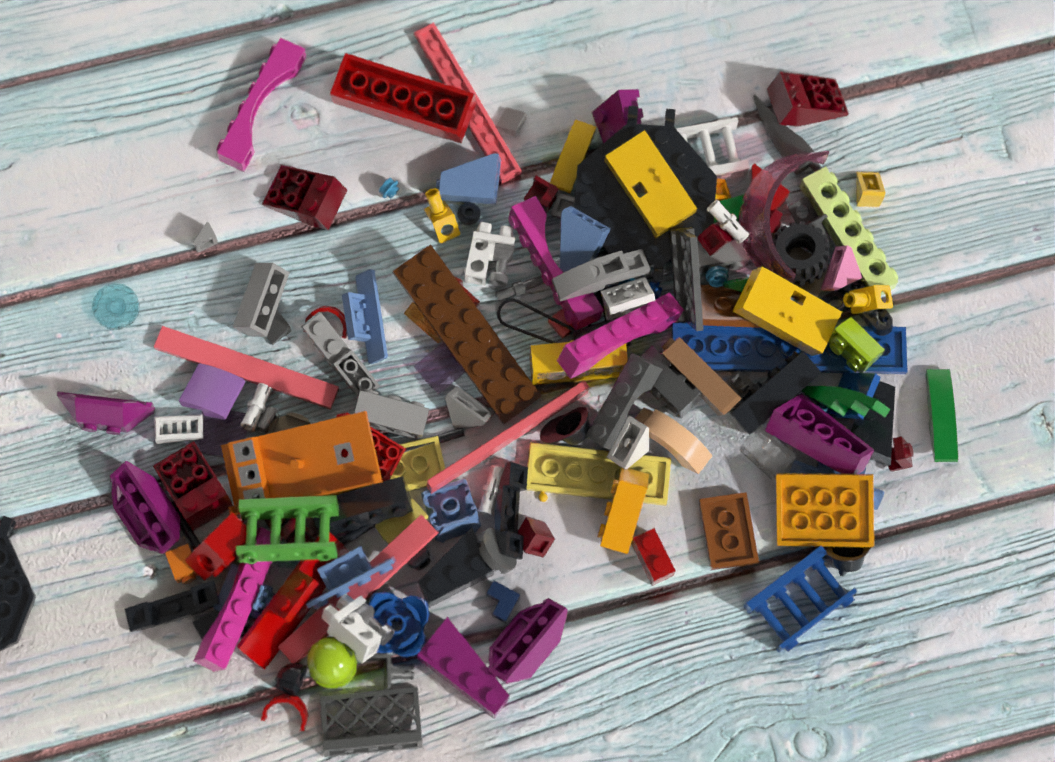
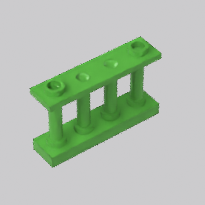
M336 495L239 500L238 508L242 520H247L246 546H236L240 563L254 564L266 561L312 559L327 561L337 558L335 542H329L330 517L339 516ZM320 517L318 543H305L306 518ZM296 518L295 544H280L282 519ZM271 519L270 545H256L257 521Z

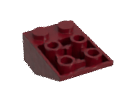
M779 72L766 89L779 125L799 127L849 115L838 83L834 78Z
M281 165L262 205L310 226L329 230L348 190L334 176Z
M194 441L153 465L192 531L227 511L228 507L234 506Z

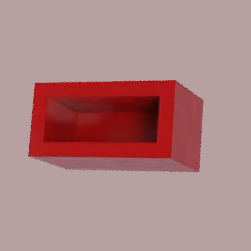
M655 528L632 539L631 545L652 586L674 576L676 570Z

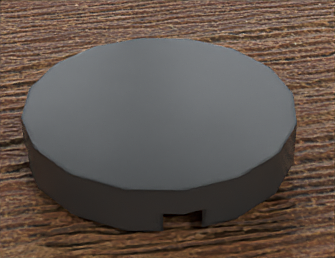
M488 528L481 532L478 536V542L481 544L479 552L485 563L494 571L500 570L501 574H506L513 570L517 564V559L501 554L495 528Z

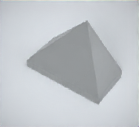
M458 386L445 397L454 429L483 426L495 414Z

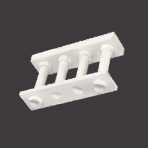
M722 117L714 122L676 129L686 141L690 138H701L706 163L718 179L729 180L748 175L750 169L748 159L742 161L738 159L732 131L737 128V117ZM723 133L729 157L728 163L721 165L716 163L709 135Z

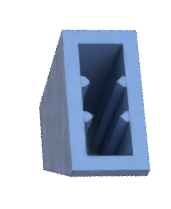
M494 153L441 172V178L436 181V188L440 192L441 199L445 201L496 205L501 158L499 154Z
M572 206L563 209L561 213L560 270L566 272L596 259L611 228Z

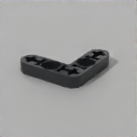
M857 280L822 297L821 300L828 304L831 300H840L842 305L835 308L844 313L851 308L844 305V295L852 289L856 290L866 286ZM875 309L870 312L858 313L877 335H888L893 329V318L886 309ZM878 319L882 323L886 322V326L884 327L882 324L878 326Z

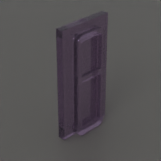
M443 342L414 366L425 382L438 395L465 373Z

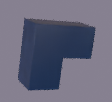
M495 580L486 593V596L499 602L492 616L506 623L520 598V594Z

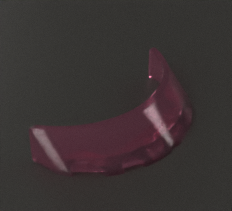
M829 151L797 153L778 159L765 167L750 183L743 197V205L740 207L739 224L749 233L748 237L743 241V248L757 268L763 266L793 283L796 274L781 259L771 236V204L779 185L790 172L797 170L806 161L825 164Z

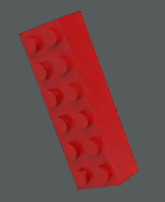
M348 53L344 54L329 94L335 104L462 144L477 103L475 94Z

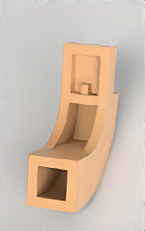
M643 407L636 416V420L649 427V438L666 448L682 467L699 474L711 459V453L690 431L657 409L651 411Z

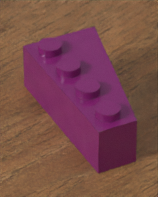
M638 89L617 90L591 112L603 143L627 124L629 106H638L637 98L640 97ZM638 106L637 124H642L641 118H644L643 110ZM640 184L634 187L635 193L644 192Z
M802 393L775 409L765 429L769 434L841 474L861 473L865 470L874 452L873 448Z
M447 617L418 653L417 658L495 719L509 701L510 695L496 677L488 672V667Z

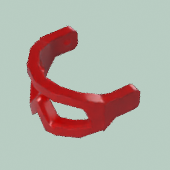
M321 306L306 317L305 323L318 312L328 311L335 314L343 326L342 338L346 339L345 315L340 309L332 306Z
M282 693L275 696L265 705L261 721L266 720L268 710L274 704L289 703L300 712L302 718L300 731H305L309 714L306 704L299 696Z

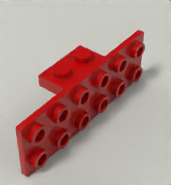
M329 532V542H335L337 558L350 552ZM319 537L316 539L314 543L319 542ZM337 558L327 561L318 559L301 560L242 638L237 648L261 668L266 669L279 652L278 646L293 633L311 609V607H307L306 603L322 594L325 590L326 585L317 569Z

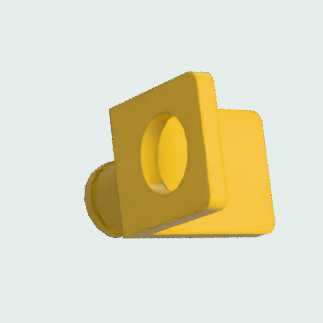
M437 188L429 189L425 193L429 206L424 208V211L433 224L438 241L444 243L460 236L461 233L454 213L445 200L441 199L439 190ZM446 224H451L453 226L452 232L447 235L441 234V228Z
M873 285L852 290L843 297L844 305L851 307L853 314L875 309L893 308L889 285ZM881 291L886 295L885 303L881 300Z

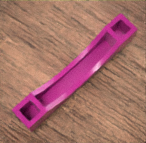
M281 37L277 44L274 43L272 45L267 63L264 62L259 69L260 76L256 82L253 81L248 90L249 96L246 101L243 100L240 103L238 116L235 120H231L227 128V136L225 139L220 140L216 149L219 161L242 172L246 170L255 153L252 143V129L254 118L260 105L276 87L296 77L307 58L305 48Z
M535 196L511 206L508 221L510 226L518 232L521 245L527 248L531 254L530 258L533 265L541 271L544 284L551 288L556 304L561 305L564 310L567 323L572 324L576 331L599 321L603 308L593 292L563 301L559 300L552 279L563 272L557 266L548 250L545 238L547 214Z
M669 292L655 301L566 344L557 362L572 379L589 370L605 356L629 341L647 334H659L672 327V324L677 322L684 309Z
M263 527L257 528L256 545H270L271 532ZM272 561L256 562L254 564L239 563L237 575L229 596L217 619L203 638L193 660L194 662L213 672L226 670Z

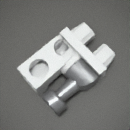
M486 222L479 223L477 231L473 232L465 270V283L485 286L489 261L496 262L495 272L491 273L489 283L498 287L508 285L509 278L505 271L507 264L512 260L515 238L513 237V227L501 226L500 234L495 235L491 234L492 224Z
M345 594L338 600L336 605L340 611L329 605L324 609L321 618L329 624L327 633L332 637L335 636L338 641L347 644L356 652L355 658L364 663L376 654L379 644L385 645L389 642L395 630L389 625L382 626L373 618L374 608L364 604L366 599L362 596L354 600Z

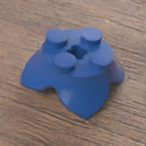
M389 592L374 593L368 604L374 608L373 618L382 626L389 625L393 627L392 622L395 620L397 623L399 621L403 623L401 630H395L388 643L385 645L379 644L376 653H395L402 657L418 654L425 643L424 627L429 618L426 600L417 596L398 598Z

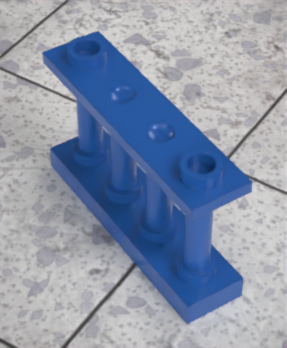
M822 546L744 605L745 610L749 614L754 610L757 614L760 612L783 643L777 648L779 653L784 649L787 652L799 644L797 639L839 606L846 608L855 601L853 596L858 592L856 588L846 593L823 564L825 562L823 558L827 552ZM809 568H812L813 571L817 570L839 598L829 608L805 579L806 575L804 572ZM791 582L795 585L798 584L821 613L812 621H808L786 593L787 589L785 587ZM771 597L779 598L802 627L794 635L790 636L767 607L769 604L766 601Z

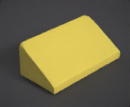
M411 499L414 512L407 513L402 517L386 519L375 525L382 539L388 544L421 514L426 520L428 519V515L414 499Z

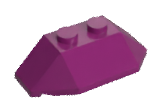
M57 391V397L77 424L82 427V430L87 432H96L97 429L106 430V433L112 435H120V432L128 433L155 413V407L152 402Z
M125 461L110 475L113 508L139 547L163 554L180 539V515L155 477L132 463Z
M547 598L543 600V603L532 605L520 611L489 647L488 672L507 684L531 678L560 643L568 612L567 608Z

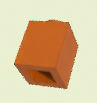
M188 544L165 552L177 583L188 584L195 581L196 576H198L184 561L192 553Z

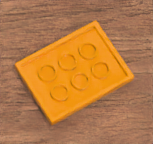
M776 474L777 546L874 547V474Z

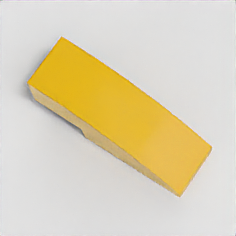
M577 119L574 120L550 180V183L558 187L559 190L571 193L576 182L577 165L586 159L587 152L594 139L596 126Z

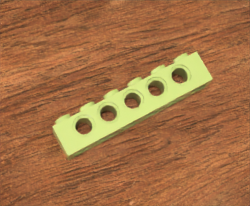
M824 167L803 178L799 187L805 197H808L817 215L827 214L828 217L823 220L822 224L835 245H848L852 248L862 275L859 281L866 287L889 285L890 289L893 290L898 283V275L886 263V257L882 249L877 248L874 244L873 235L869 229L864 228L858 211L852 209L847 193L841 191L837 185L838 181L835 174L829 172L827 167ZM827 191L832 197L826 198L821 192ZM839 210L843 213L844 216L837 217L834 215L833 211ZM845 230H853L855 232V236L847 235ZM862 248L866 250L868 255H860L857 249ZM873 267L878 269L880 274H872L869 268Z

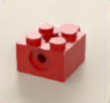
M232 512L184 561L204 581L211 575L216 577L236 558V546H246L247 526L243 523L245 520L239 519Z

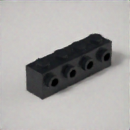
M793 351L784 359L787 363L780 369L778 366L774 367L767 373L768 379L762 384L760 382L754 384L748 390L750 394L744 399L740 397L741 400L729 411L731 416L747 434L750 435L771 417L775 409L790 401L821 374V371L804 351H799L798 353Z
M397 477L336 495L339 516L330 517L329 532L335 536L344 531L357 530L365 525L378 524L386 519L402 517L407 513L414 512L409 489L404 477ZM313 517L315 527L319 533L320 517Z

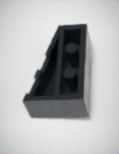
M879 381L872 398L887 406L890 411L886 417H883L869 409L863 419H855L851 432L874 449L870 459L891 466L895 386Z
M473 528L418 581L419 588L429 608L494 575V570L485 563L479 552L481 544L478 542Z

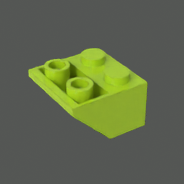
M852 317L837 326L828 341L831 350L837 355L841 354L847 360L846 363L849 368L859 373H864L881 357L885 350Z

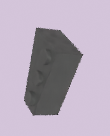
M651 346L641 357L663 370L649 392L657 400L662 398L667 403L665 408L672 416L678 415L682 419L702 399L701 391L697 387L694 389L686 381L687 378L682 373L680 374L660 352Z

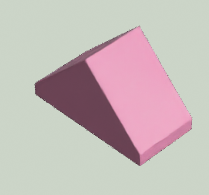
M850 246L835 247L821 290H838L862 278Z

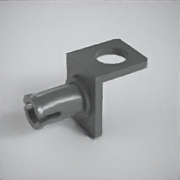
M803 197L788 206V210L796 225L800 224V221H804L805 225L808 226L812 223L815 225V229L819 227L823 230L822 235L826 234L828 242L832 240L822 225L823 220L828 217L827 214L817 215L808 197ZM799 205H805L808 208V215L805 218H800L796 213Z
M374 654L366 660L384 661V690L391 688L392 679L414 680L415 672H412L415 670L414 664H392L391 654Z

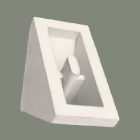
M629 416L607 458L622 468L628 469L649 451V427Z

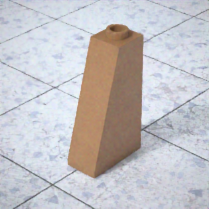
M671 337L662 346L664 351L661 354L680 374L682 373L687 378L686 381L694 389L697 387L701 391L702 399L718 416L725 415L741 400L739 395L680 337L675 340Z

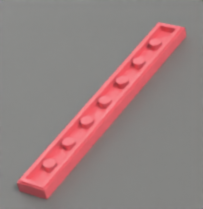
M433 22L415 31V38L441 82L475 94L477 103L468 128L485 156L494 153L499 154L501 158L499 176L501 184L522 174V170L435 23Z
M162 326L154 345L155 350L196 364L201 363L225 370L257 385L259 383L267 384L274 391L330 410L339 390V386Z
M581 381L427 480V489L431 494L512 443L588 394L589 385L586 381Z
M421 514L370 561V564L374 567L394 556L396 561L392 564L393 569L382 575L379 572L371 575L372 580L361 586H358L356 583L348 587L350 591L346 594L354 600L359 596L367 600L429 543L438 532ZM333 595L327 604L319 608L278 646L291 663H299L308 655L311 647L317 641L329 635L327 633L329 624L321 617L324 609L329 605L340 611L336 605L341 597L337 598L336 595Z

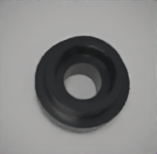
M467 202L459 207L458 219L461 223L473 225L479 221L481 212L476 204ZM471 210L473 215L467 216L465 212Z

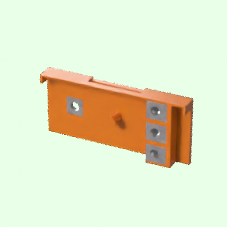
M367 411L221 445L234 506L228 507L230 514L233 512L235 515H240L238 508L239 500L257 499V495L260 496V499L323 496L382 482ZM343 449H347L348 456L346 458L342 457L341 451Z

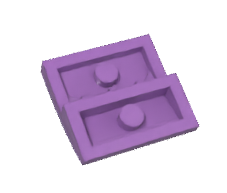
M199 363L179 402L183 407L202 410L205 416L226 420L245 384V380L225 370Z

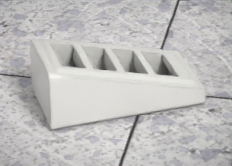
M203 415L154 417L156 444L203 439ZM191 422H196V433L191 432ZM182 423H186L187 433L182 434ZM172 424H177V434H173ZM168 425V434L163 435V426Z

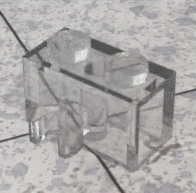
M760 425L742 444L739 451L775 482L776 474L784 473L796 459L795 452L788 444H782L775 436L766 432V428Z

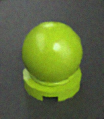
M326 637L320 639L311 647L307 657V666L311 677L318 685L326 689L345 687L352 681L357 671V660L354 650L347 644L338 641L335 637Z

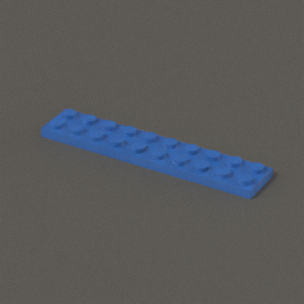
M687 323L672 324V338L675 340L680 337L713 371L770 372L774 367L778 366L780 369L787 363L784 359L793 351L797 353L802 351L763 328L703 325V331H696ZM861 326L885 349L881 357L864 373L906 374L908 372L906 327H893L888 335L880 336L875 334L869 326ZM827 343L822 354L811 356L804 352L821 373H859L858 371L854 372L846 363L847 360L841 354H835L831 350L829 343Z

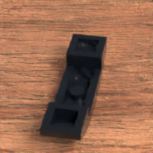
M510 461L505 466L497 491L495 532L501 554L522 560L524 536L518 534L520 492L527 490L528 467Z
M211 580L190 587V590L153 602H143L125 608L129 631L136 632L175 622L219 605L215 581Z

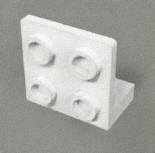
M645 277L601 291L606 320L624 316L655 301L654 292Z

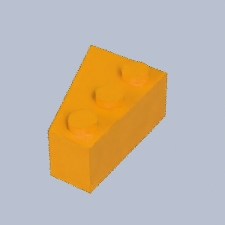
M621 467L618 480L614 479L610 493L614 494L612 502L607 501L604 515L607 516L606 523H601L597 535L598 538H601V547L628 554L648 488V473Z

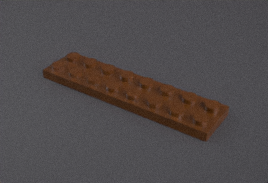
M431 244L392 271V274L503 425L542 397Z

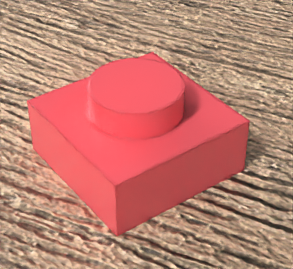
M563 309L552 316L574 328L572 324L567 323ZM548 319V323L561 338L572 332Z

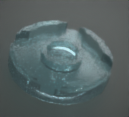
M113 283L104 286L97 292L93 298L92 310L100 325L107 329L120 330L135 322L139 315L140 304L137 295L130 287L124 284Z

